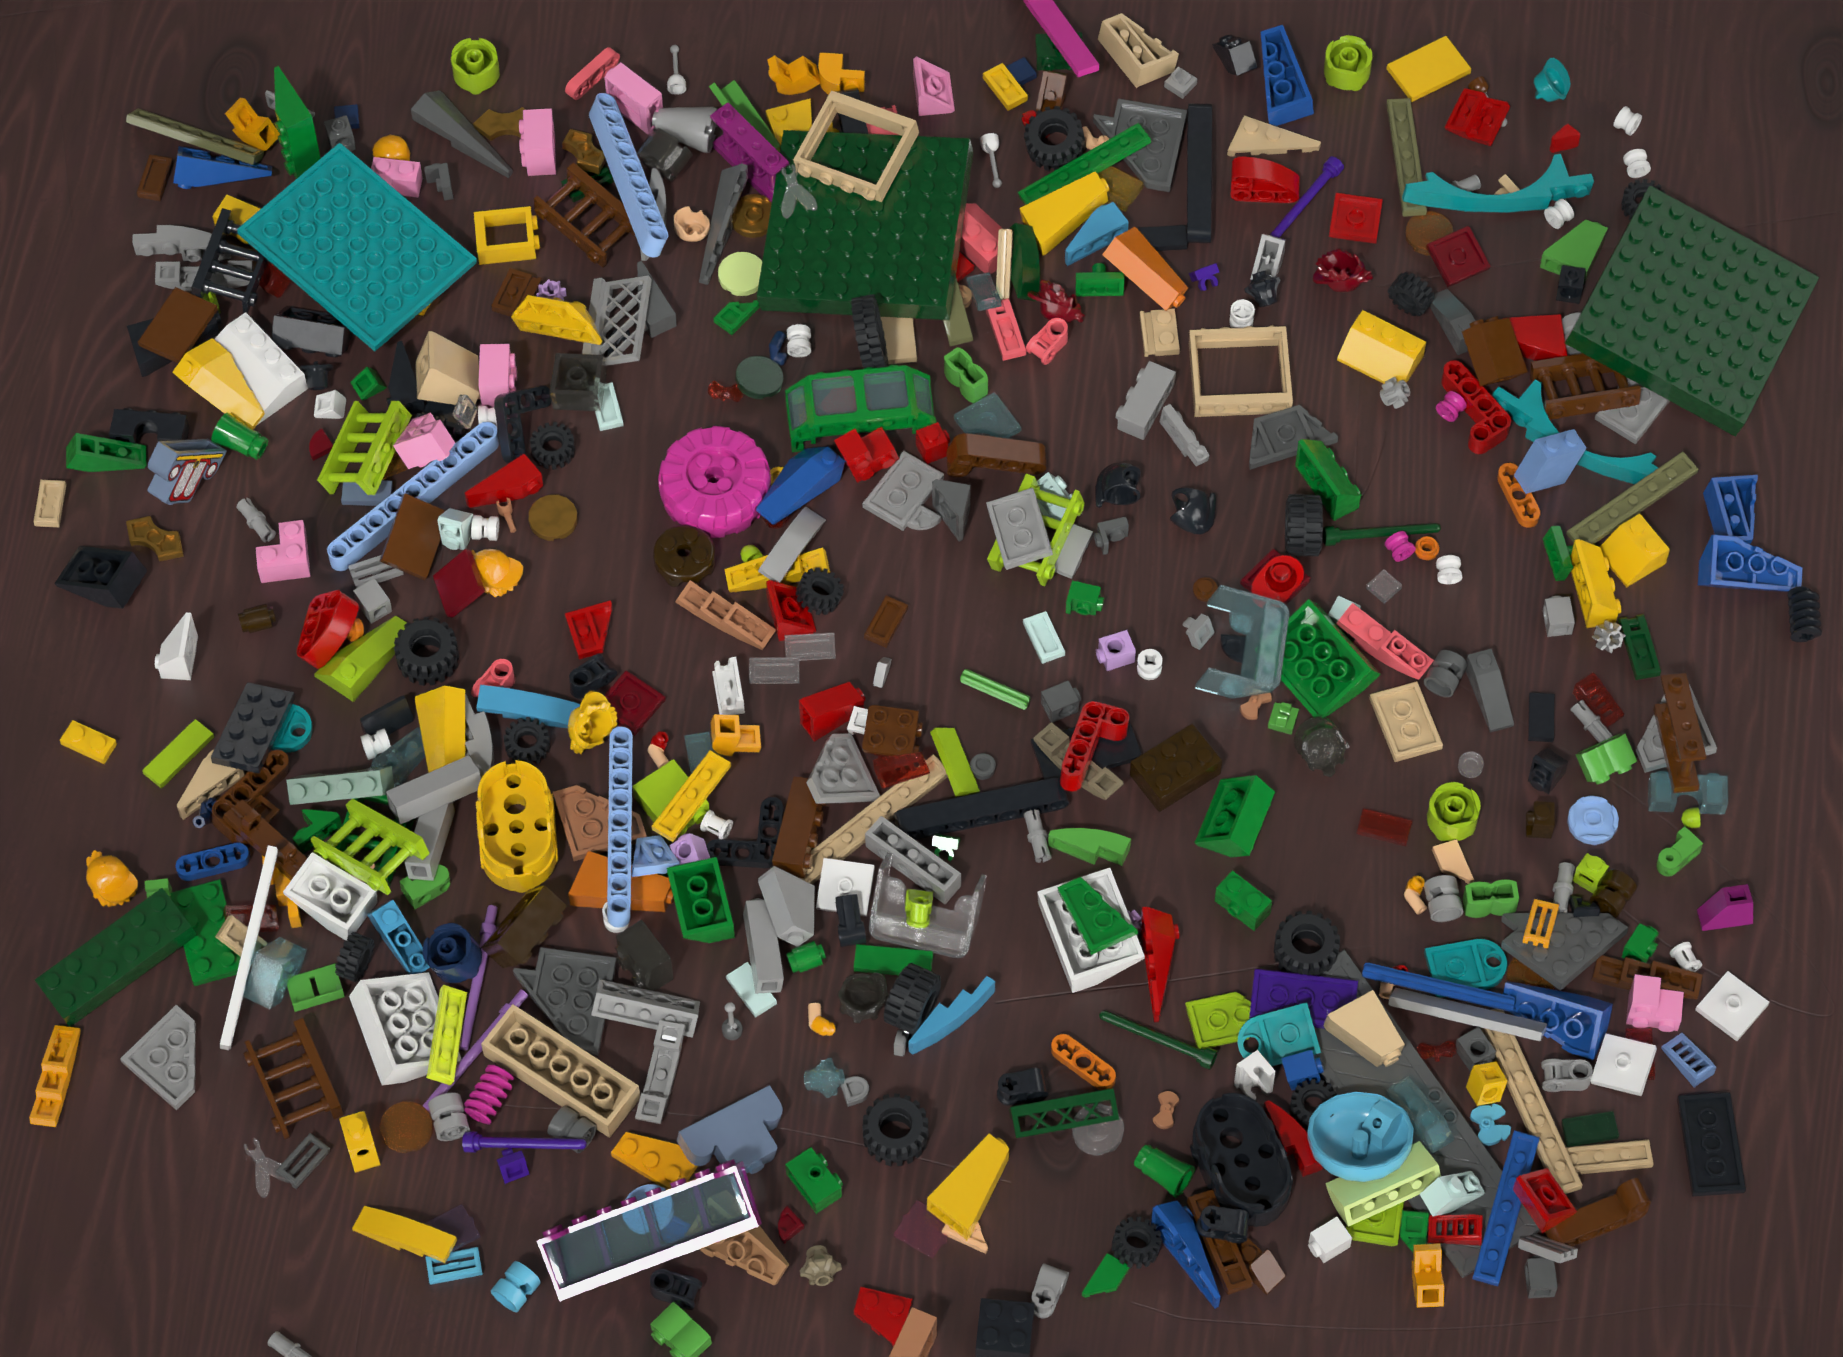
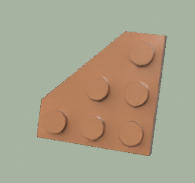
M578 785L554 791L553 797L573 860L584 859L588 851L597 854L608 852L609 800L586 792V789ZM632 811L631 845L636 844L637 838L647 837L640 814Z

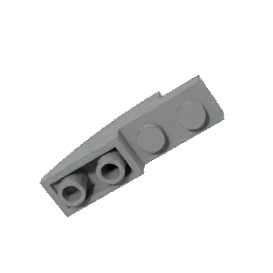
M157 225V233L133 234L132 243L136 255H174L181 253L183 261L198 262L202 260L212 234L184 226ZM220 254L218 260L231 259V254Z
M465 694V725L467 727L465 728V737L467 739L465 742V757L469 755L474 764L479 763L483 774H485L494 766V750L490 728L485 712L474 714Z

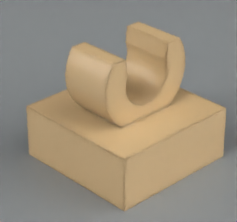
M1505 174L1498 180L1502 188L1496 191L1494 195L1513 193L1520 189Z

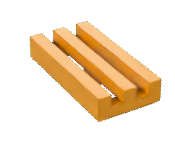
M1534 899L1523 936V943L1528 944V941H1532L1535 946L1541 943L1544 948L1549 947L1559 904ZM1539 906L1543 908L1534 935L1531 934V930ZM1552 909L1546 935L1543 937L1541 933L1547 911Z

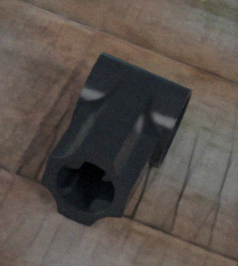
M857 894L835 897L839 920L837 927L840 946L847 947L856 944H866L865 928L860 917Z

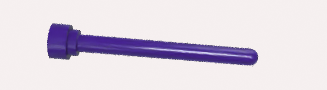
M1330 156L1323 164L1322 174L1271 232V236L1280 238L1330 178L1337 177L1343 171L1344 165L1339 159Z
M465 1131L462 1140L463 1150L468 1153H476L478 1150H482V1148L584 1149L587 1146L584 1139L483 1137L482 1134L474 1131Z

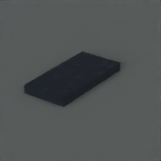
M1130 721L1128 723L1127 736L1123 740L1113 741L1102 737L1099 738L1092 761L1101 769L1104 767L1110 769L1129 764L1132 760L1142 755ZM1075 727L1062 730L1069 736V741H1071ZM1034 738L1031 739V745L1043 780L1060 778L1061 770L1039 748Z
M1730 1092L1679 1095L1677 1103L1692 1197L1745 1193L1746 1187Z

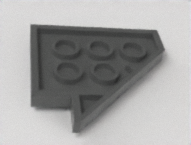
M1118 99L1114 117L1094 114L1093 123L1109 139L1137 123L1142 126L1150 136L1152 143L1123 160L1147 189L1170 192L1187 110Z
M1506 913L1502 915L1501 922L1514 930V932L1502 941L1501 948L1561 991L1627 934L1628 927L1609 913H1599V916L1573 917L1572 913H1558L1549 947L1544 948L1541 943L1538 946L1533 945L1532 941H1528V944L1523 943V936L1530 913ZM1536 913L1531 934L1535 935L1541 913ZM1551 913L1546 915L1541 933L1543 937L1546 935Z
M540 947L536 970L514 968V976L558 1034L589 1054L599 1055L606 1019L592 1016L591 1013L598 981L601 979L613 982L617 959L614 957Z

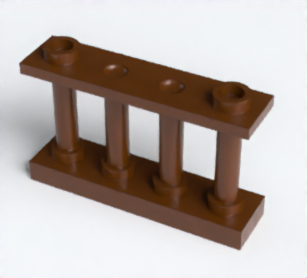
M573 162L567 168L568 182L546 202L539 196H536L534 198V211L540 219H546L584 251L591 262L594 264L598 263L604 268L606 266L605 251L625 233H631L633 236H635L623 203ZM574 189H579L584 193L585 197L563 217L553 209ZM591 203L597 204L602 209V212L581 231L571 224ZM608 218H613L619 223V226L598 246L588 239Z
M1583 353L1531 362L1530 380L1531 383L1535 379L1541 384L1543 383L1548 400H1545L1544 409L1549 420L1639 405L1640 385L1629 387L1625 376ZM1613 372L1619 389L1605 391L1600 374ZM1590 376L1595 392L1582 394L1576 378ZM1566 380L1572 396L1558 398L1553 382Z
M1686 673L1661 675L1666 703L1654 704L1653 711L1673 793L1698 791L1700 785L1694 761L1706 760L1707 756Z
M303 1018L293 1022L296 1031L292 1032L291 1036L255 1051L250 1040L245 1041L247 1051L243 1052L248 1067L254 1066L275 1117L271 1118L276 1133L281 1131L284 1139L290 1138L286 1126L319 1112L325 1111L326 1113L330 1111L333 1119L344 1116ZM294 1045H297V1047L303 1046L305 1053L301 1054L302 1057L263 1073L258 1060ZM303 1067L307 1069L312 1068L314 1075L310 1076L311 1079L272 1095L267 1082ZM312 1089L316 1091L321 1089L324 1097H321L320 1101L281 1116L277 1106L278 1103Z

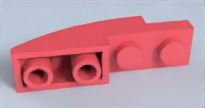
M1353 603L1336 623L1355 638L1353 643L1387 666L1419 680L1434 661L1394 630L1391 633Z

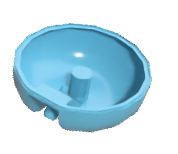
M1352 1092L1336 1095L1318 1106L1309 1119L1307 1139L1314 1159L1329 1173L1347 1181L1368 1182L1382 1179L1402 1166L1412 1148L1414 1128L1408 1113L1386 1097L1373 1093Z

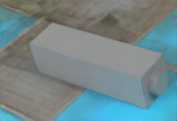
M468 755L386 791L389 808L399 824L410 821L478 791L479 782L484 775L479 763L474 764Z
M453 802L419 816L414 833L423 838L430 854L424 860L414 855L412 857L408 856L405 859L409 879L434 881L455 813Z
M756 898L746 901L743 917L755 994L781 992L784 977L778 939L765 900Z

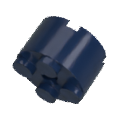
M455 923L443 924L433 930L435 933L430 938H426L422 952L424 960L443 982L460 983L477 976L482 961V950L471 934Z

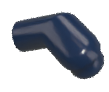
M781 331L775 332L769 343L771 362L774 365L779 364L782 366L787 361V354L780 352L781 346L786 339V335Z
M209 798L201 803L199 815L193 819L195 827L202 828L212 822V806L217 801L215 798Z

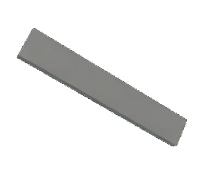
M1400 988L1393 990L1388 1004L1393 1007L1536 1041H1541L1547 1023Z

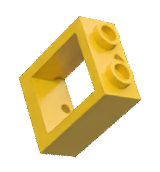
M531 206L474 212L479 265L536 259L535 250L540 249L539 236L534 235V230L538 229L537 215L532 216ZM526 223L528 242L487 246L486 227Z

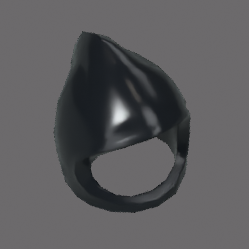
M1125 462L1113 463L1104 468L1096 481V506L1100 508L1104 502L1114 505L1136 503L1141 498L1140 491L1136 488L1141 477L1140 469Z
M1188 487L1172 491L1171 496L1176 507V513L1170 517V521L1182 530L1193 534L1201 535L1208 532L1213 526L1215 519V493H1210L1208 497V494ZM1178 493L1185 494L1188 500L1187 502L1181 501L1175 495Z

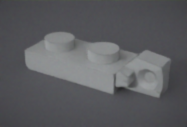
M1171 404L1163 407L1159 422L1185 457L1189 456L1195 466L1207 462L1209 454L1205 446L1199 445V442L1196 441L1195 433L1185 425L1181 414L1175 411Z

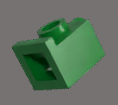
M1072 580L1066 600V614H1071L1073 610L1081 615L1090 614L1096 616L1097 611H1102L1104 597H1101V587Z
M1639 923L1624 947L1622 958L1625 959L1627 957L1648 963L1649 957H1652L1658 946L1655 943L1659 935L1658 931L1651 926H1644Z

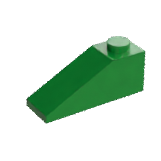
M75 433L66 447V468L101 472L145 469L146 445Z

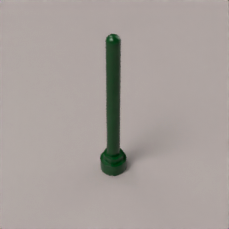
M1438 523L1351 530H1339V528L1334 526L1323 527L1324 546H1335L1336 543H1340V540L1389 537L1400 531H1405L1407 535L1438 533L1441 530V526Z
M1106 1010L1101 1011L1099 1014L1100 1019L1195 1058L1201 1067L1208 1070L1212 1069L1217 1058L1218 1051L1210 1047L1198 1049Z

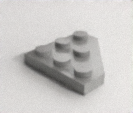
M1689 684L1706 755L1714 754L1717 750L1716 744ZM1665 695L1660 704L1666 703ZM1653 715L1636 749L1645 773L1667 767L1655 715Z
M831 734L826 740L806 782L815 803L874 802L880 795L852 734Z
M177 1005L120 1058L121 1062L175 1110L195 1093L196 1059L195 1021Z

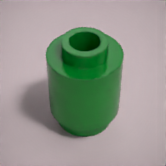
M815 941L791 949L792 952L786 954L793 973L797 971L802 973L823 965L822 959L826 958L822 945H816Z

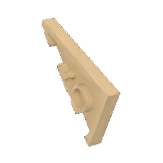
M1244 116L1229 146L1227 155L1231 157L1235 156V153L1251 152V155L1262 153L1285 154L1287 150L1302 149V153L1312 152L1315 150L1319 151L1321 142Z

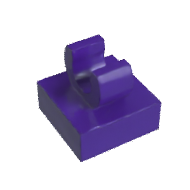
M1215 263L1190 272L1189 276L1192 282L1199 280V289L1205 291L1207 290L1205 286L1207 279L1211 281L1213 287L1218 286V280L1213 274L1219 273V269Z
M512 1148L501 1151L503 1157L497 1159V1163L505 1184L530 1175L522 1150L513 1153Z

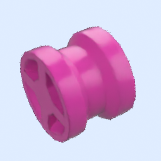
M1449 391L1444 396V401H1440L1436 405V410L1443 419L1454 422L1458 418V413L1466 409L1467 404L1458 393Z
M1405 531L1393 534L1385 542L1386 548L1392 551V557L1396 562L1407 559L1416 550L1413 543L1408 541V535Z

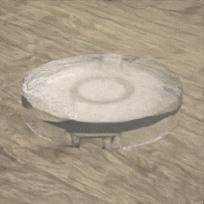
M1094 1104L1088 1105L1087 1107L1091 1109ZM1098 1104L1093 1110L1101 1117L1112 1116L1111 1107ZM1081 1109L1074 1117V1120L1076 1122L1083 1121L1088 1111ZM1091 1114L1087 1120L1095 1119L1096 1117ZM1119 1115V1120L1072 1128L1075 1143L1084 1152L1096 1156L1112 1152L1122 1142L1124 1135L1123 1119Z

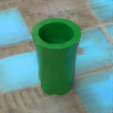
M228 412L216 424L211 441L216 444L228 447L256 460L261 458L268 445L267 438L238 421Z
M1144 1145L1134 1161L1135 1167L1165 1188L1174 1198L1179 1197L1184 1192L1195 1172L1194 1166L1182 1162L1158 1148L1154 1149L1150 1145Z

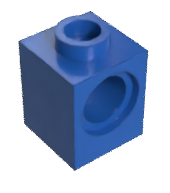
M1312 1050L1282 1058L1291 1091L1295 1090L1298 1085L1301 1087L1303 1081H1307L1308 1084H1310L1311 1079H1315L1316 1084L1320 1082L1319 1073H1323L1324 1070L1320 1057L1315 1058Z

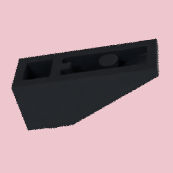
M399 341L396 346L388 386L390 397L386 398L388 407L391 401H400L411 415H415L424 411V401L417 399V381L403 342Z

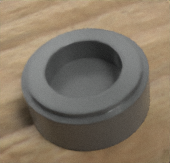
M981 753L972 758L970 768L975 778L986 780L994 775L996 763L992 756Z

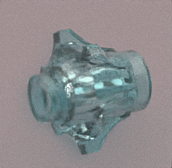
M832 1058L821 1060L818 1066L811 1070H806L804 1073L806 1089L808 1091L820 1092L826 1098H830L831 1095H837L839 1085L844 1084L845 1081L843 1070L835 1067Z

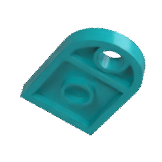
M295 704L292 705L271 750H282L285 753H291L302 749L310 741L313 726L309 714L302 707ZM297 728L305 730V733L300 737L292 735V732Z
M1486 939L1468 940L1425 948L1424 950L1431 978L1488 990L1497 986L1503 980L1506 973L1507 959L1505 953L1497 944ZM1491 957L1497 958L1500 961V965L1491 967L1487 964L1486 960ZM1435 994V996H1436L1437 998H1444V997H1445V996H1440V995H1436V994Z
M1307 1002L1255 1016L1244 1023L1238 1034V1048L1244 1059L1252 1053L1244 1049L1243 1043L1246 1038L1254 1037L1259 1042L1257 1050L1271 1066L1282 1064V1058L1305 1051L1312 1050L1314 1055L1321 1053Z

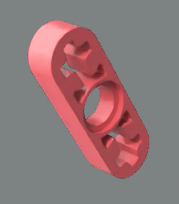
M610 47L604 49L567 83L565 93L574 100L580 99L605 77L611 68L618 64L620 55Z

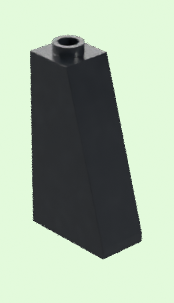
M218 310L192 349L218 336L220 333L218 325L222 324ZM153 319L127 326L142 377L148 376L172 362L165 357L140 347L138 344L139 339Z

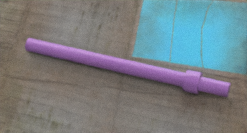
M494 905L488 906L485 922L481 924L479 933L481 936L480 948L496 930L494 924L498 907ZM483 950L479 972L472 979L462 1026L460 1050H468L488 958V954Z
M520 990L509 1004L505 1003L499 1010V1016L456 1065L454 1082L451 1085L441 1083L422 1105L426 1112L430 1113L429 1101L434 1097L447 1093L483 1051L481 1043L511 1005L514 1004L519 1008L526 1000L528 994L525 991Z

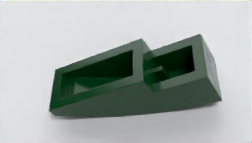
M1014 223L1009 228L1013 231L1011 280L1018 299L1036 301L1027 296L1029 291L1039 292L1040 285L1039 253L1032 226Z

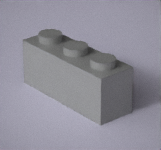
M1151 361L1148 362L1145 369L1141 368L1136 379V386L1130 387L1126 396L1127 402L1124 406L1121 405L1116 413L1115 418L1118 419L1117 429L1144 440L1175 385L1176 372Z

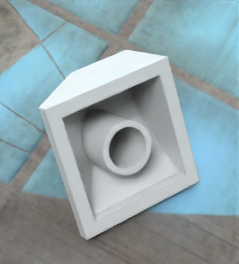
M185 613L161 644L160 654L155 656V669L159 670L160 676L163 679L191 680L198 634L191 613Z

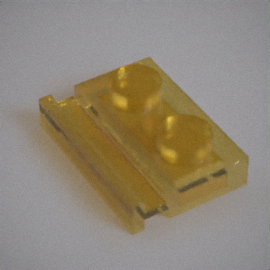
M1113 166L1098 173L1099 178H1104L1109 187L1107 203L1114 202L1119 209L1126 212L1128 206L1133 203L1143 189L1144 182Z

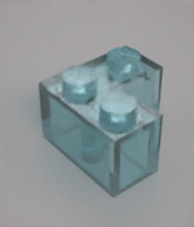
M279 937L262 949L257 950L251 959L253 966L246 980V989L243 997L268 1009L281 1003L288 979L300 972L307 949Z

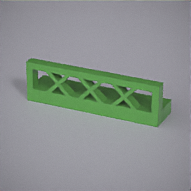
M735 80L722 90L715 82L709 86L722 106L729 103L780 152V143Z

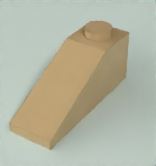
M214 750L210 751L201 762L177 804L180 817L184 820L200 809L201 803L204 800L212 797L216 798L236 784L244 776L243 770L213 764L211 755Z

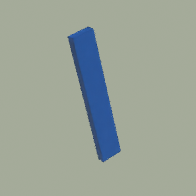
M1515 1130L1513 1132L1473 1274V1280L1499 1286L1521 1207V1201L1513 1191V1187L1518 1176L1530 1173L1540 1137Z

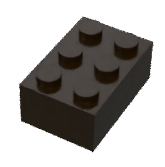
M1192 723L1132 760L1130 776L1157 811L1161 812L1220 775L1222 760Z
M545 885L527 891L483 944L481 949L502 968L515 967L520 963L524 964L532 956L531 949L535 944L539 945L548 936L546 931L551 925L555 926L563 918L564 914L562 912L567 905Z

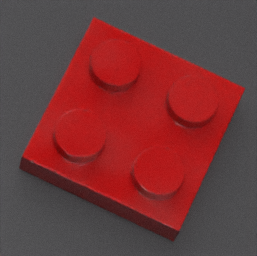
M1336 193L1329 237L1376 244L1383 199Z

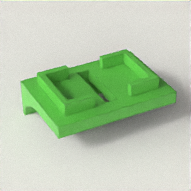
M335 964L285 978L295 1012L345 997L339 976L335 973ZM315 978L319 996H314L310 979Z

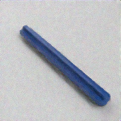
M1365 963L1362 971L1364 978L1511 1012L1515 1005V998L1512 996L1372 963Z

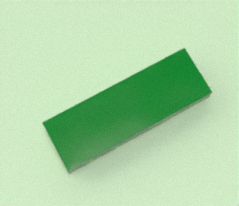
M856 944L854 972L899 976L909 963H914L932 971L933 951Z

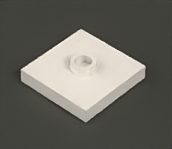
M824 858L816 909L837 912L835 897L857 894L860 916H867L875 866Z
M1727 971L1697 1005L1696 1011L1734 1040L1738 1041L1767 1008L1769 1001Z
M1605 1034L1591 1077V1084L1642 1096L1657 1050L1656 1046Z

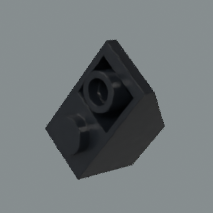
M1230 34L1220 37L1219 42L1212 44L1228 73L1237 76L1257 68L1250 41L1234 37Z
M1546 748L1534 756L1528 782L1536 790L1544 791L1549 795L1566 773L1568 761Z

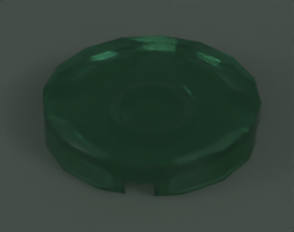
M751 356L744 359L738 365L735 374V381L738 384L739 390L754 399L775 396L780 391L784 380L783 371L780 366L773 360L763 356Z

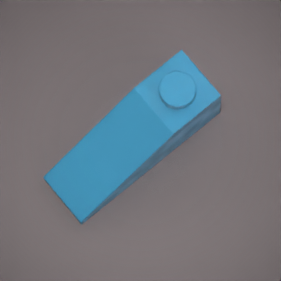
M1114 202L1099 206L1090 215L1065 250V264L1067 266L1104 248L1116 236L1128 231L1129 222Z

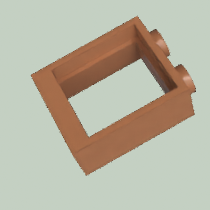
M912 1307L889 1357H928L937 1337V1317Z

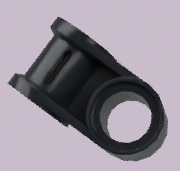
M595 654L588 661L570 672V693L577 699H583L589 691H597L611 683L615 679L617 671L607 665L602 654ZM578 682H585V684H583V685H578V684H576V683H578Z
M1041 1068L1006 1073L998 1080L997 1098L1004 1105L1037 1102L1049 1095L1043 1069Z
M1207 1206L1201 1212L1196 1229L1201 1236L1206 1238L1243 1243L1248 1238L1249 1213L1242 1209Z
M662 1268L655 1270L651 1274L650 1292L654 1298L668 1303L674 1302L682 1309H694V1299L697 1291L703 1285L700 1280ZM662 1280L666 1281L669 1285L665 1288H658L655 1284Z

